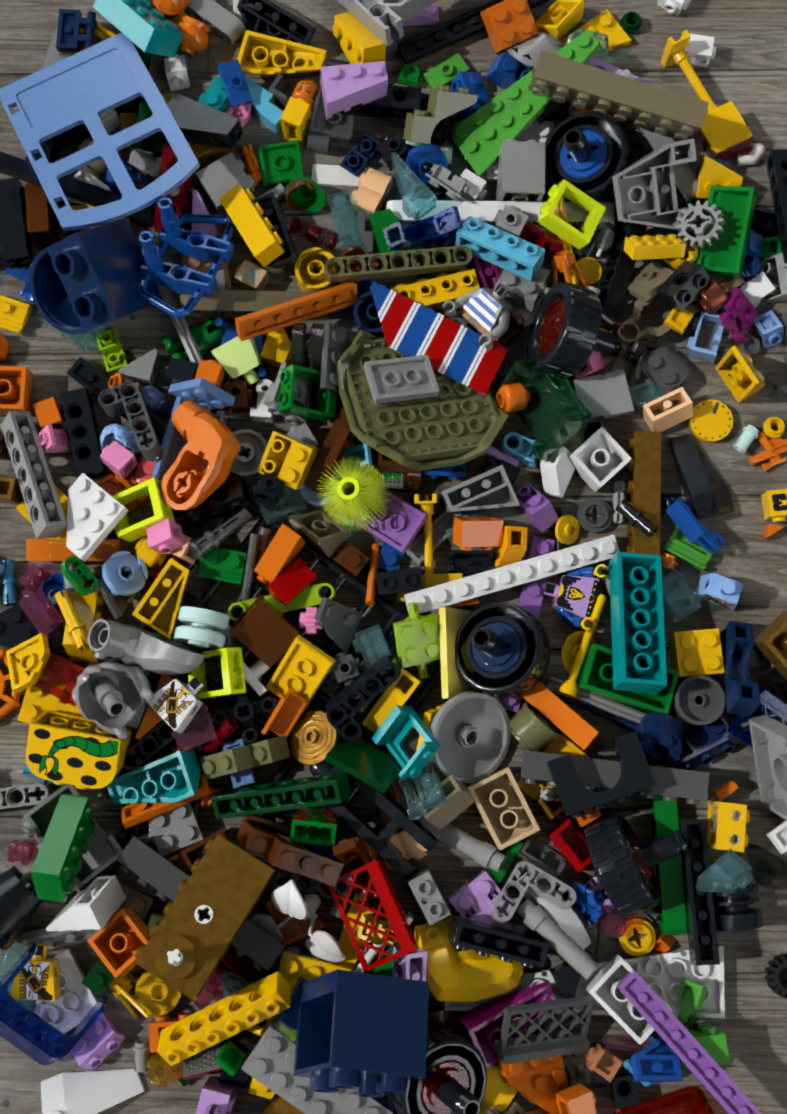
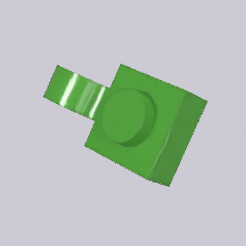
M683 978L676 1000L682 1003L677 1017L679 1021L693 1025L696 1017L695 1010L701 1011L708 987Z

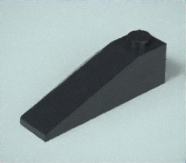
M691 434L670 438L669 444L686 503L695 518L699 521L735 512L729 489Z

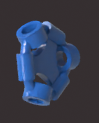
M574 882L573 885L567 883L577 893L575 905L588 921V927H591L594 922H599L604 912L602 908L605 902L603 893L600 890H591L589 885Z

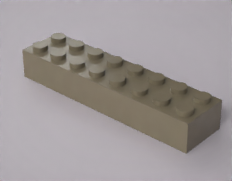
M542 50L534 64L527 88L536 96L546 95L559 103H572L575 108H588L595 113L613 116L615 120L620 122H633L636 127H649L655 129L654 131L658 134L668 133L681 141L691 139L702 128L709 102Z

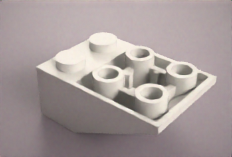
M116 876L96 877L67 903L46 927V931L62 932L102 929L126 899Z

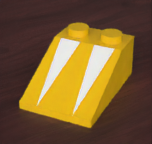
M734 345L721 359L715 369L737 402L740 403L760 391L766 384L762 373L753 366L750 355L745 353L742 348Z

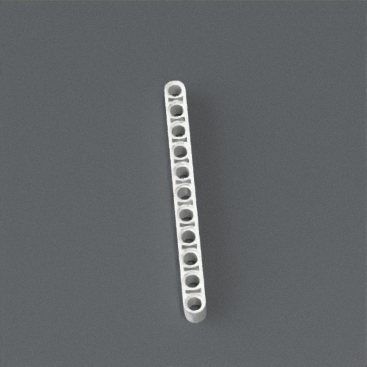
M390 200L385 203V210L390 208L406 228H450L452 223H455L459 226V229L468 216L482 220L495 227L496 222L493 220L498 210L503 211L505 205L509 207L514 205L522 210L521 213L529 216L527 221L540 224L537 222L541 215L539 210L546 201ZM565 202L568 224L574 228H579L583 224L588 212L573 202ZM599 202L606 209L596 230L614 228L615 204Z

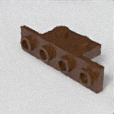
M344 408L340 409L304 481L305 487L318 493L325 492L324 490L326 489L316 488H326L323 486L330 482L329 479L330 477L332 478L330 474H334L332 470L335 472L338 469L337 466H341L343 462L342 455L345 450H349L353 441L351 438L353 433L350 430Z

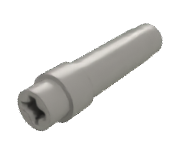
M422 816L420 823L437 839L474 859L475 863L486 869L491 868L497 873L504 866L507 856L500 853L495 846L486 841L482 842L451 823L440 831Z
M528 898L517 909L516 913L524 920L523 923L549 943L586 980L598 969L599 965L591 956L568 936L541 906H536Z

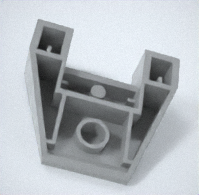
M694 138L666 143L612 177L618 221L677 231L676 226L680 224L677 221V217H683L681 210L688 211L689 207L678 208L673 165L697 161Z

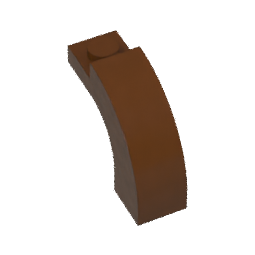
M359 837L343 839L338 845L332 847L334 856L344 864L348 872L373 861ZM367 870L359 873L356 883L368 888L371 878ZM355 886L359 901L362 904L366 891ZM369 893L365 905L371 908L379 905L380 899L378 895Z

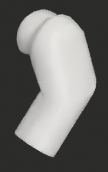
M757 143L748 155H737L736 165L758 164L765 155V146Z

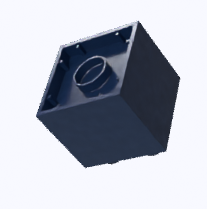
M337 969L302 983L293 1076L310 1078V1091L338 1093L340 1089H356V1096L373 1098L385 1097V1093L405 1094L407 1081L426 1077L429 982Z

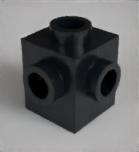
M399 133L388 136L384 142L377 145L380 156L390 171L404 166L408 151L412 149L411 145L406 144L407 140L402 139Z

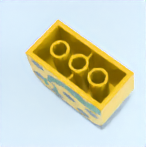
M45 709L29 724L25 756L27 766L37 777L53 781L57 785H75L78 789L103 788L110 784L123 768L126 751L130 749L133 727L125 726L129 735L128 738L123 740L118 738L117 735H112L99 729L94 721L85 719L82 716Z

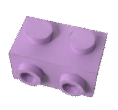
M101 1012L67 1045L80 1067L93 1070L100 1066L103 1060L111 1052L115 1051L126 1037L124 1033L116 1030L107 1013Z

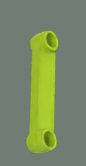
M329 583L308 586L287 606L271 595L263 597L283 614L306 609V607L319 606L322 601L320 592L323 588L331 589L332 594L328 599L334 600L336 590ZM257 598L233 603L228 609L230 619L235 622L238 618L234 617V610L237 607H242L245 612Z

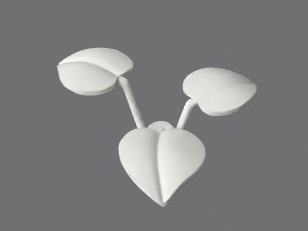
M292 879L276 888L271 895L275 907L281 913L289 914L281 923L275 924L273 918L266 914H255L249 919L279 942L283 938L279 929L293 917L299 920L311 919L308 930L310 938L305 942L310 953L320 960L331 963L343 961L347 957L343 954L338 942L329 933L320 930L313 932L314 923L318 917L315 912L321 905V899L316 894H305L302 898Z

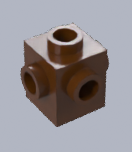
M232 379L230 382L224 383V391L236 397L234 405L226 407L228 413L250 412V401L253 400L252 387L249 388L247 382L242 379Z

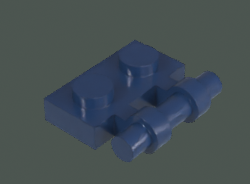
M59 9L57 51L78 53L79 45H84L85 49L95 45L96 13L89 11L87 18H83L80 10ZM81 28H86V35H80Z

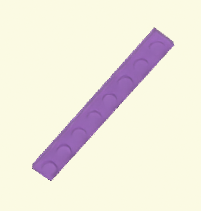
M533 536L528 559L553 552L555 540ZM547 578L523 584L518 606L527 610L537 619L539 618ZM522 695L510 699L498 698L497 701L501 703L506 711L517 713Z
M634 970L616 985L729 1114H762Z

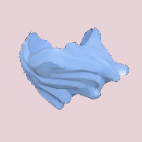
M114 423L103 429L99 442L101 451L115 440L134 455L141 452L130 427Z

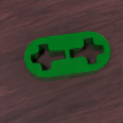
M71 556L61 563L62 574L79 594L88 596L98 589L97 578L79 557ZM74 563L76 567L70 571L69 567ZM89 581L90 585L85 589L83 585Z

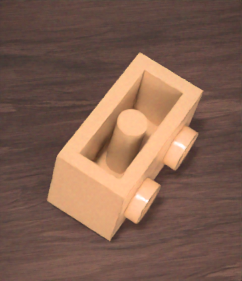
M680 387L643 405L644 420L652 432H662L692 418L693 402L683 387Z

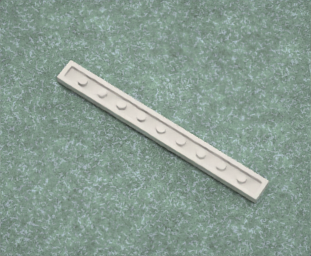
M610 535L404 595V600L408 613V603L418 602V612L423 614L612 559L620 551L615 535Z

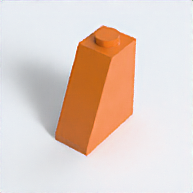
M282 524L254 569L259 574L256 578L265 585L273 581L292 563L306 543L303 538Z

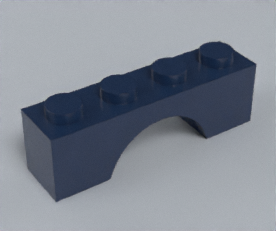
M730 621L720 634L725 672L727 712L750 716L761 704L759 683L752 682L749 675V658L754 645L752 624Z

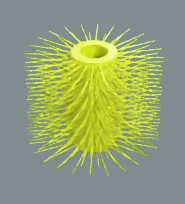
M350 460L349 471L348 469L344 471L343 467L342 469H340L341 467L336 469L340 477L332 470L340 481L330 474L333 478L330 477V482L323 486L326 488H316L330 490L328 493L320 494H326L322 496H329V498H322L325 499L323 503L327 505L326 510L329 508L330 511H333L331 519L333 521L338 520L335 522L337 525L339 523L341 525V522L346 523L343 524L346 528L347 524L349 527V521H351L354 529L355 518L357 522V517L359 516L360 518H358L357 523L359 530V526L360 529L362 527L361 521L362 523L364 522V525L366 522H371L367 521L370 519L375 522L368 513L369 511L372 514L369 509L376 514L377 512L381 513L379 509L384 505H381L383 503L380 499H390L385 498L388 496L378 494V492L386 491H383L382 488H385V486H382V484L384 485L383 481L381 483V473L378 477L372 478L374 475H378V470L371 471L374 466L364 467V470L360 463L359 470L355 462L354 470L352 468L351 472Z

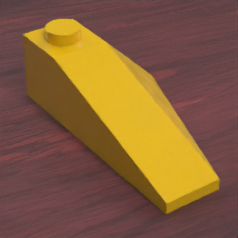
M246 30L237 60L242 72L252 75L321 72L327 50Z

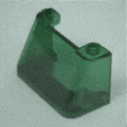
M535 359L516 360L500 385L501 387L506 384L521 383L525 389H528L530 401L526 408L512 413H516L537 439L531 446V450L539 461L551 458L584 428L592 417L591 412L563 377L540 371L535 364Z

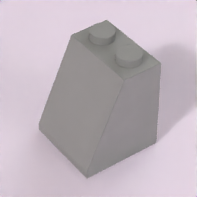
M517 139L502 141L499 149L496 201H541L545 194V143L538 140L523 142Z

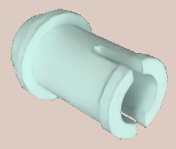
M752 425L743 427V433L736 443L733 444V448L744 454L752 441L758 438L759 430Z

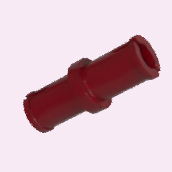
M228 716L224 723L212 732V737L208 742L203 745V753L206 756L215 754L222 745H226L230 735L239 727V722L234 717Z

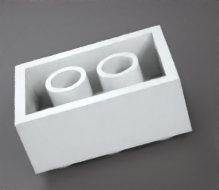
M616 954L585 988L633 1039L641 1045L654 1032V1028L616 987L633 970L622 957ZM651 988V990L659 997V999H660V1000L667 1006V1008L672 1012V1011H673L672 1008Z

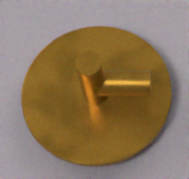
M322 711L305 713L298 719L290 732L289 745L293 756L299 762L306 765H315L323 762L327 753L336 745L337 730L327 720L326 713Z

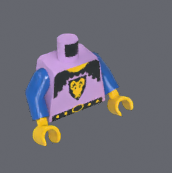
M600 564L597 567L578 568L563 575L559 585L550 582L546 583L544 595L556 597L554 608L557 609V614L568 625L583 628L588 633L594 632L588 628V625L590 623L597 624L590 617L599 579L596 577L608 579V575H602V570L609 569L608 566Z

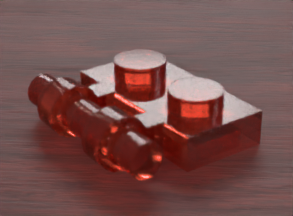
M51 652L42 673L48 675L46 681L39 678L35 687L41 689V692L46 695L51 694L59 698L61 703L65 705L68 703L75 707L77 703L72 698V691L76 686L78 676L83 673L85 668ZM56 680L66 684L64 691L55 687Z

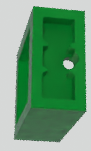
M294 364L282 369L279 377L281 382L280 394L278 396L279 412L319 422L335 419L337 394L320 389V371ZM295 378L318 384L317 411L293 405Z

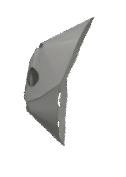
M541 32L510 46L506 51L520 62L534 66L541 50L554 54L565 45L548 33ZM512 48H518V52H515ZM529 54L531 59H528V57L523 56Z

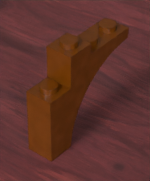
M243 819L235 839L236 843L245 852L266 859L272 866L291 873H298L333 887L336 886L344 865L339 861L290 842L264 826Z

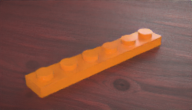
M350 281L235 318L237 337L242 342L355 305L358 301L357 284L354 281Z

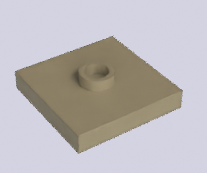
M653 261L631 276L627 293L646 302L658 294L656 290L674 271Z

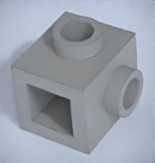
M505 205L503 211L498 210L493 221L496 222V228L519 237L529 216L521 213L522 210L514 205H510V207Z

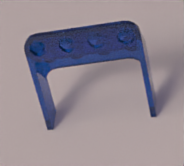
M33 942L0 981V1036L37 1063L50 1065L65 1057L106 1009L108 996L104 994L70 1035H65L14 999L8 990L13 979L33 957L37 944Z

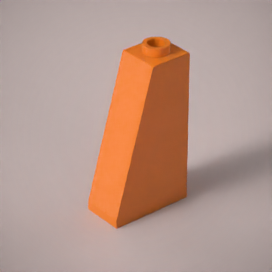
M541 681L531 691L522 695L526 701L584 751L592 752L606 736Z

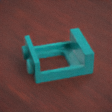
M396 705L372 737L376 745H386L403 768L398 775L401 779L417 778L420 776L423 768L435 757L436 751L441 746L412 706ZM415 728L425 742L422 743L412 758H410L403 748V742Z

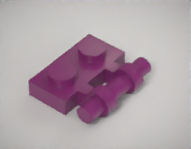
M732 288L728 296V302L723 305L727 312L722 313L719 318L722 321V326L730 331L731 337L740 344H743L747 340L744 331H750L758 312L740 288Z

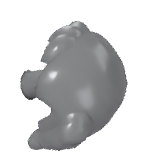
M103 662L84 669L83 673L77 678L76 686L72 691V698L77 703L85 719L94 721L99 729L109 734L117 735L118 738L124 740L129 735L125 726L136 716L144 700H154V694L151 691L147 676L140 667H126L115 662Z

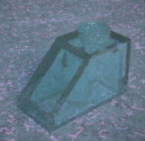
M730 849L698 876L696 889L705 892L733 894L739 888L743 890L751 882L750 875L753 868Z

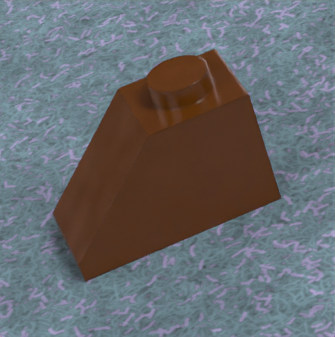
M345 541L329 558L357 579L370 564V558Z

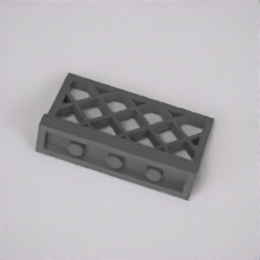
M592 995L505 1007L500 1040H495L494 1049L502 1064L588 1052L590 1042L587 1039L595 999ZM581 1005H585V1008L578 1014L574 1012ZM565 1008L557 1017L553 1015L558 1009ZM538 1011H544L536 1020L531 1018ZM522 1014L517 1021L511 1022L512 1015ZM572 1014L574 1018L564 1025L562 1022ZM550 1017L553 1021L543 1029L540 1025ZM525 1022H531L524 1031L519 1030ZM579 1022L581 1023V1029H573ZM558 1025L562 1028L559 1031L552 1032ZM536 1029L540 1030L538 1034L530 1035ZM514 1032L519 1034L515 1038H509Z

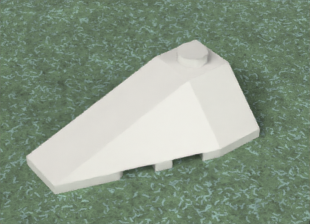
M134 1068L62 1072L41 1081L42 1113L97 1114L144 1092L145 1089L139 1073L134 1071Z

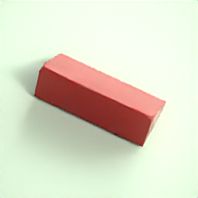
M298 558L268 584V589L273 598L287 606L318 577Z

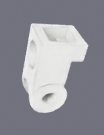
M262 379L256 384L258 395L257 407H250L252 422L273 423L274 414L270 413L268 406L263 404L270 384H273L268 379Z

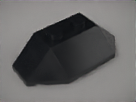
M239 0L237 8L241 13L246 30L309 46L316 27L307 18L277 0Z
M274 192L253 200L254 203L258 202L264 210L263 218L267 217L274 226L271 229L272 232L276 231L283 240V243L280 245L285 252L266 267L280 268L297 261L298 253ZM250 251L254 264L262 266Z

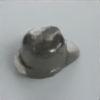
M748 843V846L744 847V852H736L740 864L751 871L752 879L758 885L778 888L781 880L787 878V861L765 848Z

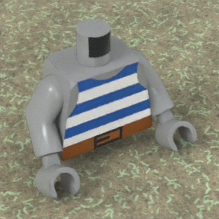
M499 283L495 290L478 288L455 299V303L450 300L443 303V310L452 307L453 309L447 312V315L452 317L456 314V309L459 308V313L483 334L479 337L480 346L488 342L485 348L486 350H491L494 345L493 341H497L509 329L512 307L504 298L510 289L502 283Z

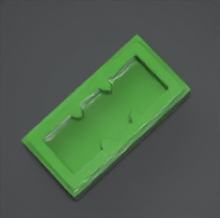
M459 53L424 73V79L431 88L438 89V85H450L451 81L460 71L469 72L470 69Z

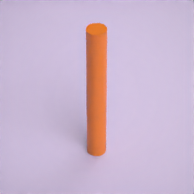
M372 544L365 599V604L368 606L374 605L376 590L375 573L378 572L380 554L379 544Z

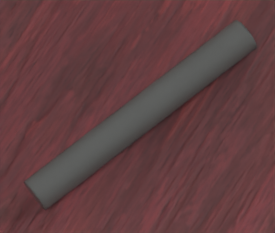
M250 533L241 594L242 600H249L251 595L259 534Z

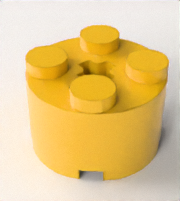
M313 247L306 249L299 255L294 270L297 284L302 292H319L334 287L335 283L326 281L323 276L326 262L334 257L330 252L328 253L322 250V248ZM332 266L328 268L330 273L338 274V269L336 267Z

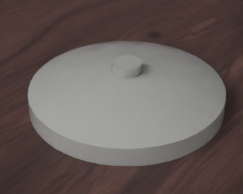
M468 691L455 695L442 705L432 721L430 731L441 744L432 761L443 775L448 777L452 774L462 783H473L488 777L499 767L506 756L511 738L510 720L501 703L487 694Z

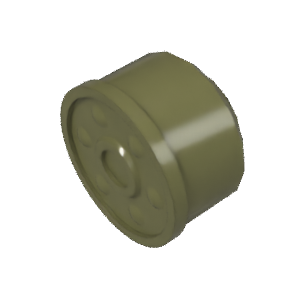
M527 701L509 721L512 735L530 751L543 752L561 735L558 727Z

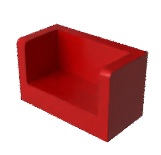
M570 818L563 820L547 834L549 839L578 873L592 862L586 839L573 825Z

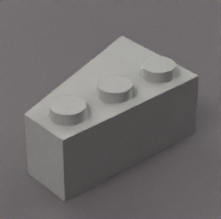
M503 465L439 492L447 513L520 506Z

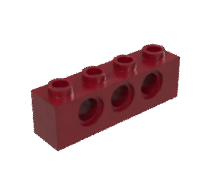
M163 144L159 177L178 161L169 144ZM192 176L179 186L180 191L176 196H171V193L165 196L172 200L173 208H177V217L185 214L186 210H189L190 198L187 196L188 188L191 189ZM159 201L156 202L153 229L156 233L162 232L163 226L161 212L158 207ZM184 223L181 228L187 230L188 223Z

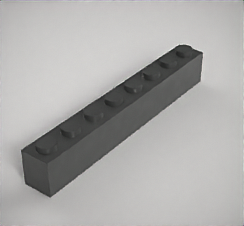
M523 750L520 778L525 779L526 784L538 785L539 781L548 782L547 786L554 787L546 762L565 755ZM570 756L578 779L584 787H594L593 792L604 793L618 783L621 775L619 761ZM649 765L656 786L650 787L652 792L641 795L640 798L654 799V795L663 796L664 801L677 802V798H684L686 803L700 805L701 801H707L709 772Z
M136 837L131 839L116 859L121 863L118 867L129 876L132 872L139 877L137 882L147 889L150 886L158 891L156 896L166 903L169 899L173 902L179 895L177 892L178 887L184 879L188 881L190 878ZM207 911L205 914L202 912L200 913L201 922L204 919H210V916L208 914L209 911ZM248 919L231 944L234 946L231 950L241 958L245 955L253 960L251 965L260 972L264 969L269 971L285 948L283 944Z

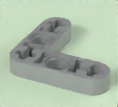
M521 861L515 866L491 910V917L497 924L504 925L508 923L527 889L561 909H569L573 906L577 898L576 892L569 885L527 861ZM525 868L528 870L527 874L529 876L526 875L520 884L517 882L521 874L519 870L522 871ZM542 879L549 881L551 884L550 890H541L538 882ZM555 886L559 887L556 891L558 893H555L553 897L551 894L553 893ZM509 887L517 888L520 894L519 897L515 899L510 898L507 894V889ZM566 892L569 894V900L563 902L561 895ZM506 901L509 906L505 912L506 915L501 918L498 916V910L502 909Z

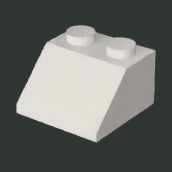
M603 427L598 429L569 456L580 477L594 492L600 489L632 459Z

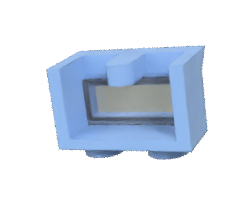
M701 311L700 317L695 316L692 329L696 330L694 337H689L686 348L690 349L689 356L707 360L714 364L724 329L719 318L721 314L709 313L708 311L704 313Z

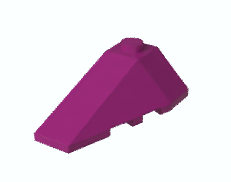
M546 981L477 1006L459 1017L458 1020L466 1038L477 1047L484 1058L486 1068H489L498 1062V1055L494 1049L495 1040H500L505 1007L553 1001L556 998L550 983ZM538 1011L531 1018L536 1020L544 1011ZM522 1014L512 1015L511 1022L517 1021ZM525 1022L519 1030L524 1031L531 1022ZM514 1032L509 1038H515L519 1034Z

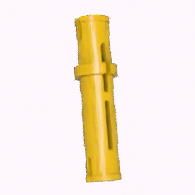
M62 590L63 597L60 591L57 592L54 598L69 627V635L73 637L79 652H84L83 646L88 651L90 647L86 626L81 622L68 591Z

